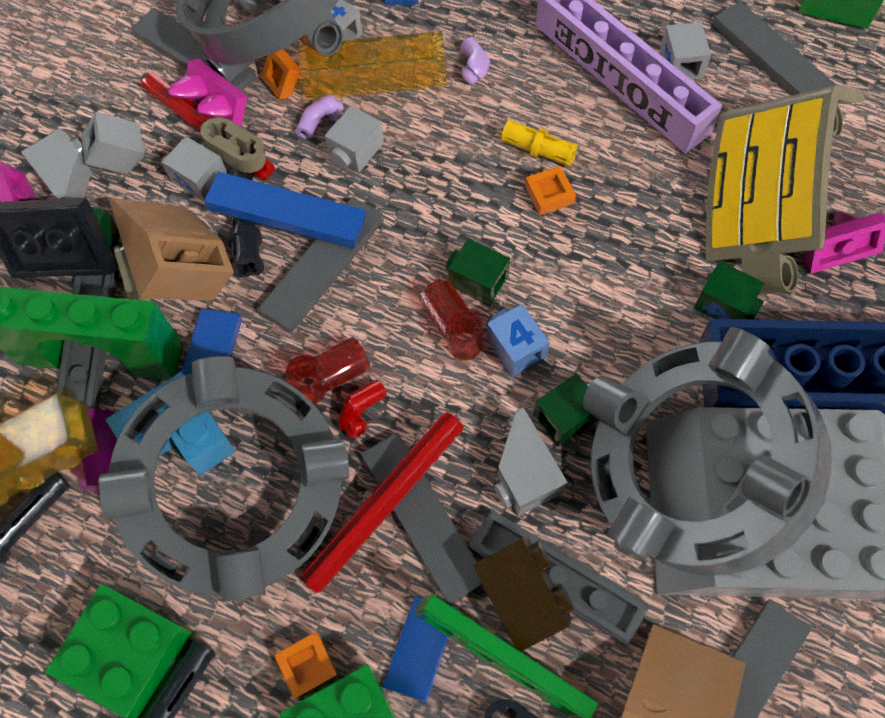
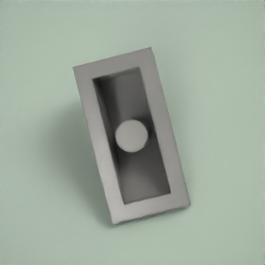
M61 128L21 151L56 199L83 198L85 196L92 171L84 163L83 145L77 138L70 141Z
M524 407L515 412L498 467L497 480L499 483L494 485L505 509L512 506L517 516L563 494L567 485V480Z

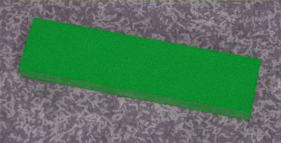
M433 594L422 598L414 612L418 618L570 718L592 717L598 705L596 701Z

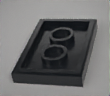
M87 197L0 202V257L12 278L113 275L119 266Z

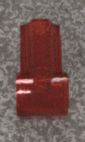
M439 279L427 285L424 292L419 295V299L447 342L449 353L461 361L475 359L483 349V323L481 318L469 310L450 280L442 281ZM468 333L473 335L471 338L468 339H460L457 337L459 334Z
M351 337L315 356L301 355L295 357L288 363L285 375L288 384L298 389L313 404H317L324 398L326 392L371 370V367L361 344L354 337ZM303 378H315V381L311 384H298Z

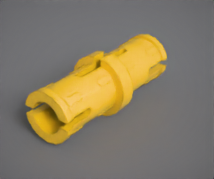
M512 119L506 122L501 135V142L528 151L532 157L539 158L541 156L566 167L571 166L577 153L578 144L557 138L549 134L547 129L540 128L537 130Z

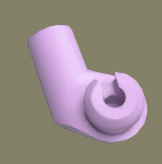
M469 37L460 46L461 51L468 58V65L461 70V76L466 82L473 85L479 78L483 79L490 67V60L473 37Z
M324 95L306 107L295 129L297 136L312 139L320 120L325 114L332 120L339 117L343 110L342 102L335 100L334 95Z

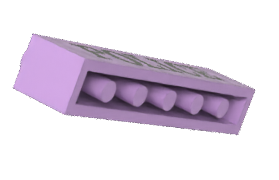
M538 0L536 27L686 154L711 135L722 104L594 0Z

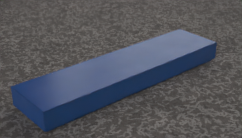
M222 172L217 173L204 200L205 208L209 211L355 249L366 220V210Z

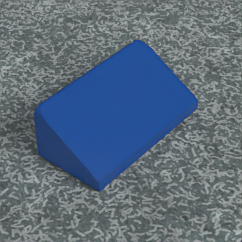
M415 596L382 687L427 704L449 637L416 616L414 612L422 598Z

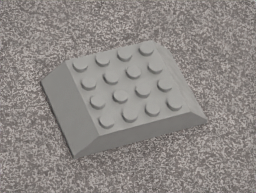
M698 407L646 421L651 505L660 513L682 521H706L730 513L731 511L725 507L751 463L765 449L770 452L772 451L770 427L762 409ZM789 409L795 422L798 442L808 440L799 417V413L808 412L806 409ZM818 409L827 427L831 443L832 466L829 487L814 521L797 542L784 553L759 567L744 572L714 576L680 571L654 558L657 595L885 600V414L879 410ZM745 535L725 543L698 547L702 559L712 560L717 559L716 553L728 551L741 546L745 550L748 548Z

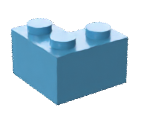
M179 372L105 419L116 438H119L127 421L148 397L169 382L184 376V374ZM167 404L158 411L159 415L157 418L169 408ZM206 412L192 418L177 429L164 445L160 456L174 446H177L186 462L201 476L234 454L236 450L211 413ZM147 430L144 434L140 433L135 441L137 444H140Z

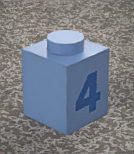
M523 304L512 310L506 308L497 312L487 323L486 339L512 377L547 358L550 342Z

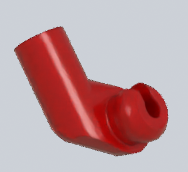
M374 380L347 396L338 418V427L341 432L345 431L346 435L351 439L359 438L366 431L367 423L361 418L365 409L387 396L386 389L379 380Z

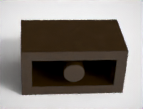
M527 535L473 565L516 650L522 652L570 626L572 617L569 612L575 610L574 605L561 583L554 586L546 571L547 568L551 567V563L539 541L532 544Z

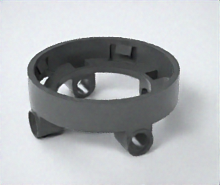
M176 0L178 20L207 58L205 60L208 65L230 83L252 63V60L273 54L298 39L324 56L336 53L343 42L342 28L337 24L330 12L339 0H283L263 14L229 27H225V14L231 1L245 10L255 13L261 11L266 6L268 0ZM207 10L206 22L202 23L204 14Z
M731 327L722 342H702L672 349L641 366L623 384L606 376H600L592 381L585 392L583 406L588 413L600 420L593 440L591 471L600 507L612 525L607 535L644 558L649 555L680 571L714 576L735 574L759 567L784 553L807 531L816 518L829 487L832 466L831 443L827 427L817 406L794 376L768 353L770 347L764 341L744 330ZM714 384L739 390L752 398L762 409L768 421L772 439L771 458L767 456L758 458L745 475L742 484V495L747 501L724 516L706 521H682L660 513L643 496L634 474V446L644 421L663 400L685 388ZM797 398L808 412L799 413L805 436L808 438V440L798 442L795 422L785 401ZM745 535L748 545L747 549L744 550L741 546L716 553L717 559L704 560L701 558L698 546L721 544Z
M219 356L196 360L191 363L192 373L177 378L154 392L136 409L125 424L113 451L109 473L99 475L102 512L104 518H114L116 527L132 554L142 565L164 581L195 593L221 595L222 602L262 595L266 593V586L274 584L299 568L314 553L328 533L338 508L341 481L349 479V463L343 438L334 439L331 429L316 406L298 389L287 382L258 370L235 367L233 357ZM266 391L277 395L276 399L266 395ZM167 404L169 408L157 418L159 415L158 411ZM219 409L245 410L260 415L272 422L284 433L291 443L300 471L298 496L292 512L283 525L273 535L259 544L229 552L207 550L193 545L179 536L164 519L156 500L154 488L157 461L169 438L177 429L192 418ZM299 411L304 416V419L301 421L294 412ZM147 430L140 444H137L135 441L140 433L144 434ZM314 512L320 515L321 518L317 527L311 525L306 535L298 543L297 546L301 550L294 556L288 553L286 550L305 531ZM152 540L170 558L190 567L186 575L177 573L178 566L167 560L159 552H156L153 556L146 548L149 541Z

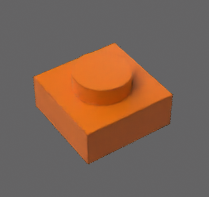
M281 49L267 56L261 78L278 99H287L293 93L301 69L284 49Z
M561 166L526 177L525 188L539 216L575 203L576 194Z
M317 631L274 655L294 700H299L339 677L325 644Z

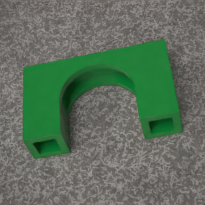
M0 287V349L18 365L57 369L65 340L93 346L112 354L135 377L168 380L177 373L184 344L155 302Z

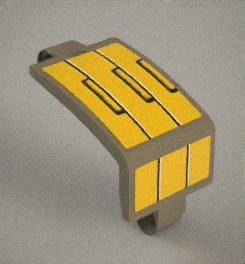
M834 85L723 112L720 115L708 185L706 211L707 261L741 258L742 272L765 283L759 295L789 293L795 290L798 283L797 264L793 257L783 256V253L820 250L824 247L832 138L840 136L843 130V116L838 104L864 101V91L842 85Z

